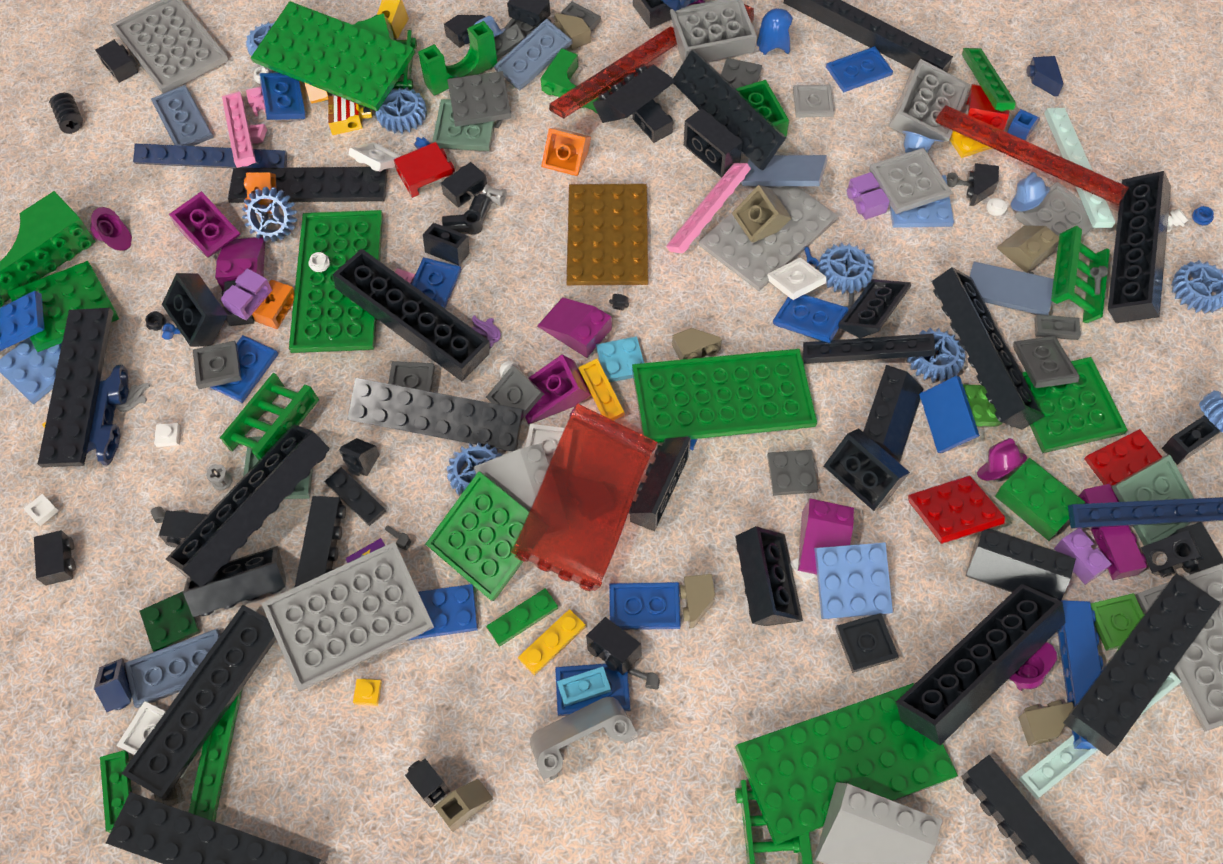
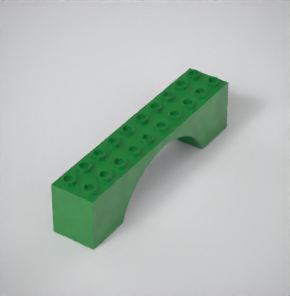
M55 191L19 213L20 228L17 238L7 255L0 261V307L11 299L8 291L39 280L48 273L54 272L57 267L66 261L72 260L75 255L88 249L96 242L78 215Z

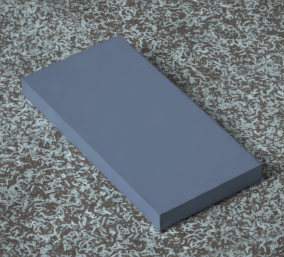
M545 19L503 57L494 68L497 72L503 71L504 78L520 91L552 63L561 48L566 50L572 44V39L548 19Z
M186 85L151 98L174 145L195 146L214 138Z
M774 155L764 170L759 169L749 160L748 165L751 170L742 181V186H820L828 161L827 155Z
M973 262L969 277L973 279L985 303L1034 314H1049L1052 303L1053 278Z
M218 628L126 662L125 668L134 707H141L144 701L150 704L179 693L220 637V630Z

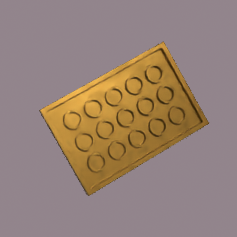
M569 184L567 286L648 285L647 184Z

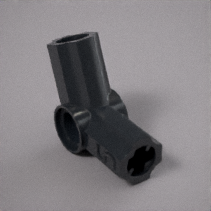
M483 194L475 195L469 210L462 215L442 216V225L460 233L479 234L483 229L482 224L491 206V199Z

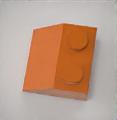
M556 127L549 128L541 167L578 176L588 155L591 136Z

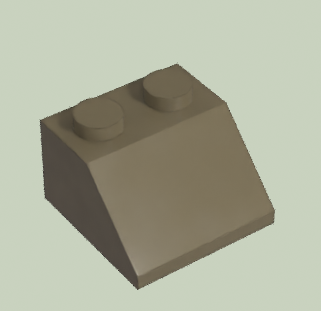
M758 185L732 212L736 221L753 243L779 232L792 219L773 190Z
M1024 225L998 245L997 249L1025 273H1028L1055 252L1059 243V236L1047 226Z

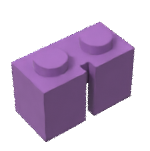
M872 172L850 179L847 188L848 198L850 200L853 199L858 214H862L865 220L886 213L890 202L882 188L873 190L879 188V183Z
M248 268L237 277L236 285H232L220 298L226 310L244 320H247L272 291L266 278Z
M1078 528L1062 538L1054 550L1076 558L1073 572L1086 585L1103 574L1112 564L1098 548L1093 550L1091 546L1094 543L1081 528Z

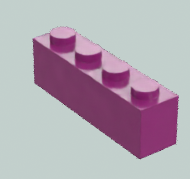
M1110 484L1084 489L1078 496L1085 501L1084 504L1118 502V498ZM1129 526L1090 528L1099 550L1112 564L1108 568L1112 580L1139 575L1147 568L1146 559L1140 553L1136 544V536L1131 532Z

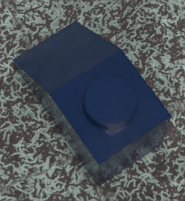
M1033 57L1026 70L1031 83L1052 96L1058 97L1064 83L1056 57Z
M123 658L101 666L98 670L94 690L106 712L114 709L121 710L131 703L132 695Z

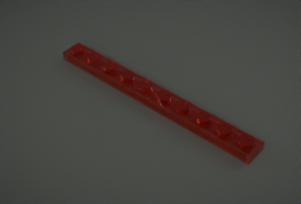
M668 27L549 104V110L564 119L598 97L601 92L609 90L612 84L622 81L625 75L634 73L636 67L642 64L647 65L677 45L674 27Z
M947 105L944 106L936 118L935 122L1116 205H1119L1129 188Z

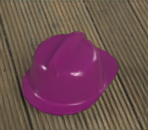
M99 207L95 209L91 215L90 224L93 236L114 250L123 251L130 248L132 235L119 216L110 208Z
M1012 438L1001 441L990 447L988 462L978 469V478L986 481L1001 478L1026 462L1027 456L1024 453H1020L1018 446Z
M1046 642L1009 678L1017 685L1018 690L1035 689L1042 685L1045 676L1057 660L1055 648Z

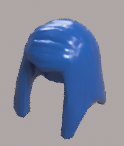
M775 8L768 11L763 17L756 42L757 46H759V51L763 52V55H766L775 48L784 50L786 54L790 53L789 27L792 24L793 18L787 10Z

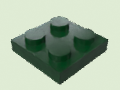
M183 591L139 610L153 652L182 642L200 633L197 621L192 616Z

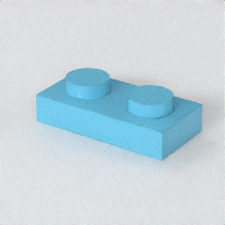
M604 667L557 681L564 707L611 692Z

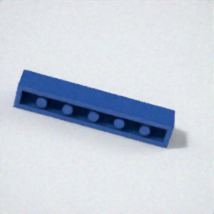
M1061 600L1063 602L1066 623L1057 633L1067 702H1072L1075 707L1100 674L1103 660L1101 655L1098 654L1099 635L1095 633V612L1091 610L1090 601ZM1072 730L1074 749H1097Z

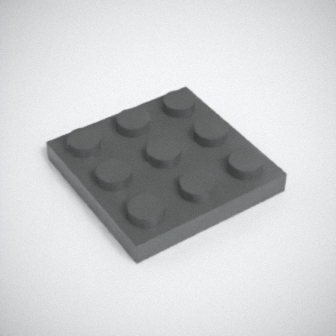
M503 71L447 79L455 127L511 118Z

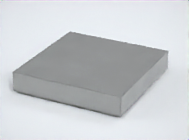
M793 85L796 118L834 117L831 85Z

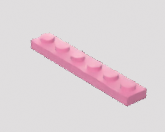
M240 91L224 95L222 100L235 165L237 168L249 166L256 163L243 97Z
M733 163L667 244L666 247L670 252L684 253L688 250L693 240L700 235L701 230L712 220L713 215L723 206L726 199L734 193L738 184L745 179L747 173L751 170L747 163Z

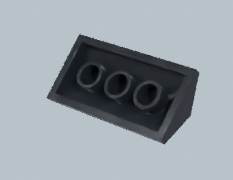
M872 279L839 322V328L858 338L879 332L912 286L911 282Z

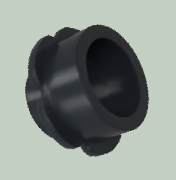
M613 294L609 303L613 304V309L623 311L625 307H629V298L622 294Z
M157 311L150 312L145 318L146 327L154 331L161 330L162 326L167 322L164 315Z

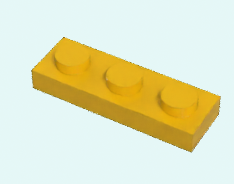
M598 359L578 367L605 424L624 416V410Z
M569 609L519 655L518 660L535 676L586 628V625Z

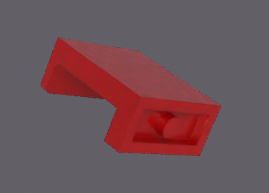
M972 84L966 103L969 107L965 124L1004 131L1009 117V110H995L982 87Z
M436 142L393 159L396 171L412 198L419 195L418 188L443 177H450L455 172L452 162L447 161L444 149H440Z

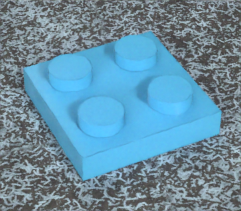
M637 336L596 344L600 365L609 383L633 378L632 364L644 363Z

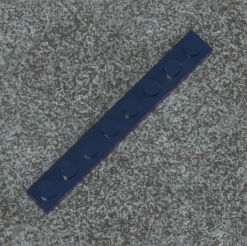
M139 143L134 145L133 162L135 164L237 168L232 148ZM253 149L256 163L238 168L287 167L288 153L285 150Z
M1223 497L1068 505L1070 527L1075 529L1223 521Z

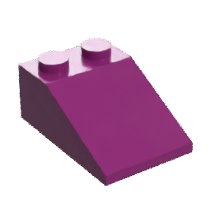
M202 191L169 213L178 230L207 258L240 235L239 231Z
M256 237L234 239L221 249L216 261L215 278L222 290H224V283L226 281L236 280L247 268L264 277L266 241H264L263 237L259 239Z
M562 297L537 327L588 358L596 348V344H600L612 330V317L595 306Z
M561 354L529 377L544 395L525 416L528 424L535 423L575 407L591 395L574 360Z
M809 498L801 516L798 571L817 575L814 548L850 545L854 524L853 507Z

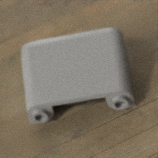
M614 697L602 698L532 734L530 746L537 767L545 782L557 778V773L560 772L563 766L564 759L559 749L604 727L608 738L611 737L615 741H624L626 744L636 739V730L617 699Z

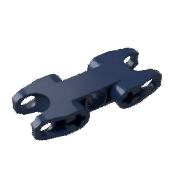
M116 365L110 377L103 381L100 380L87 453L96 449L97 461L102 463V465H109L112 462L119 446L120 429L118 425L112 423L116 405L125 404L129 393L128 372L123 365Z

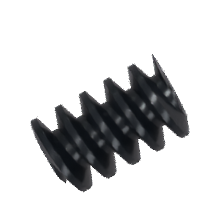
M65 92L52 96L49 103L60 130L67 134L77 132L83 124V118L74 97L70 93Z

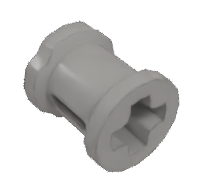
M486 184L482 194L491 199V202L502 206L506 199L507 191L506 189L492 188L491 185Z
M214 464L208 468L206 477L216 490H226L231 486L232 477L227 473L223 465Z

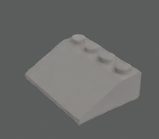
M742 0L710 1L686 6L676 12L670 9L682 62L685 61L691 50L699 53L706 61L753 53L755 51L757 36Z
M920 59L908 77L889 127L900 133L902 131H909L929 139L949 141L970 84Z
M542 443L520 448L474 466L476 474L478 471L483 472L549 526L539 541L566 533L568 525Z
M836 782L814 860L825 864H927L936 847L942 820L850 784Z

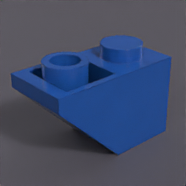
M1020 109L1011 122L1006 138L1024 145L1040 121V117Z

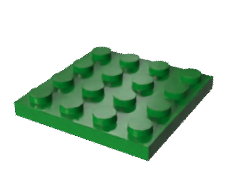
M89 261L8 291L12 302L33 291H37L42 295L45 330L30 337L37 353L62 343L69 310L110 308L113 311L111 323L119 320Z
M1092 357L1071 361L1080 376L1079 381L1076 383L1035 388L1027 372H1021L1045 416L1030 425L1042 454L1124 435L1128 431Z
M478 471L425 545L489 600L495 601L549 526L483 472Z

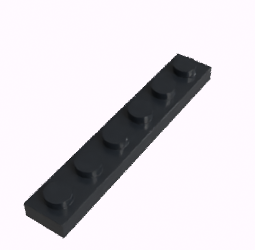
M934 333L832 340L830 343L825 341L803 342L804 364L935 356Z

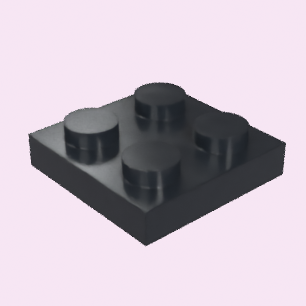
M881 613L840 624L835 628L852 673L892 662L899 658Z

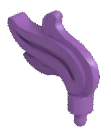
M475 315L472 317L474 325L472 329L487 337L490 341V348H492L494 343L498 342L501 337L499 329L493 324L494 319L489 318L484 322L477 319Z

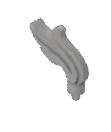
M150 384L133 385L129 389L127 402L116 405L117 409L120 412H127L139 403L145 404L146 398L141 395L150 387Z

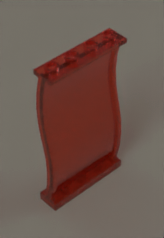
M577 403L569 415L567 424L551 457L524 525L511 549V553L515 554V557L523 562L530 561L537 564L536 567L542 571H552L558 574V577L564 581L578 583L579 587L585 591L591 592L600 588L622 533L637 487L658 442Z

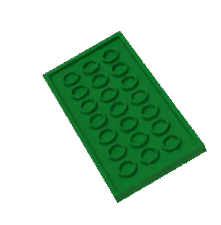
M289 1L251 56V60L253 63L378 112L416 52L413 47Z
M382 210L302 214L289 350L291 353L374 350L376 318L335 289L333 273L361 248L380 261L383 224ZM321 252L328 256L330 260L329 267L322 272L313 271L309 266L312 254Z
M800 349L632 364L644 444L662 443L666 438L687 436L692 440L812 428L817 425Z
M914 683L739 743L735 746L774 845L824 827L836 782L850 784L886 799L896 801L958 776L943 744L941 746L901 722L896 701Z

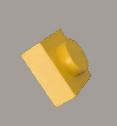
M356 679L353 703L357 705L378 706L382 685L381 680Z

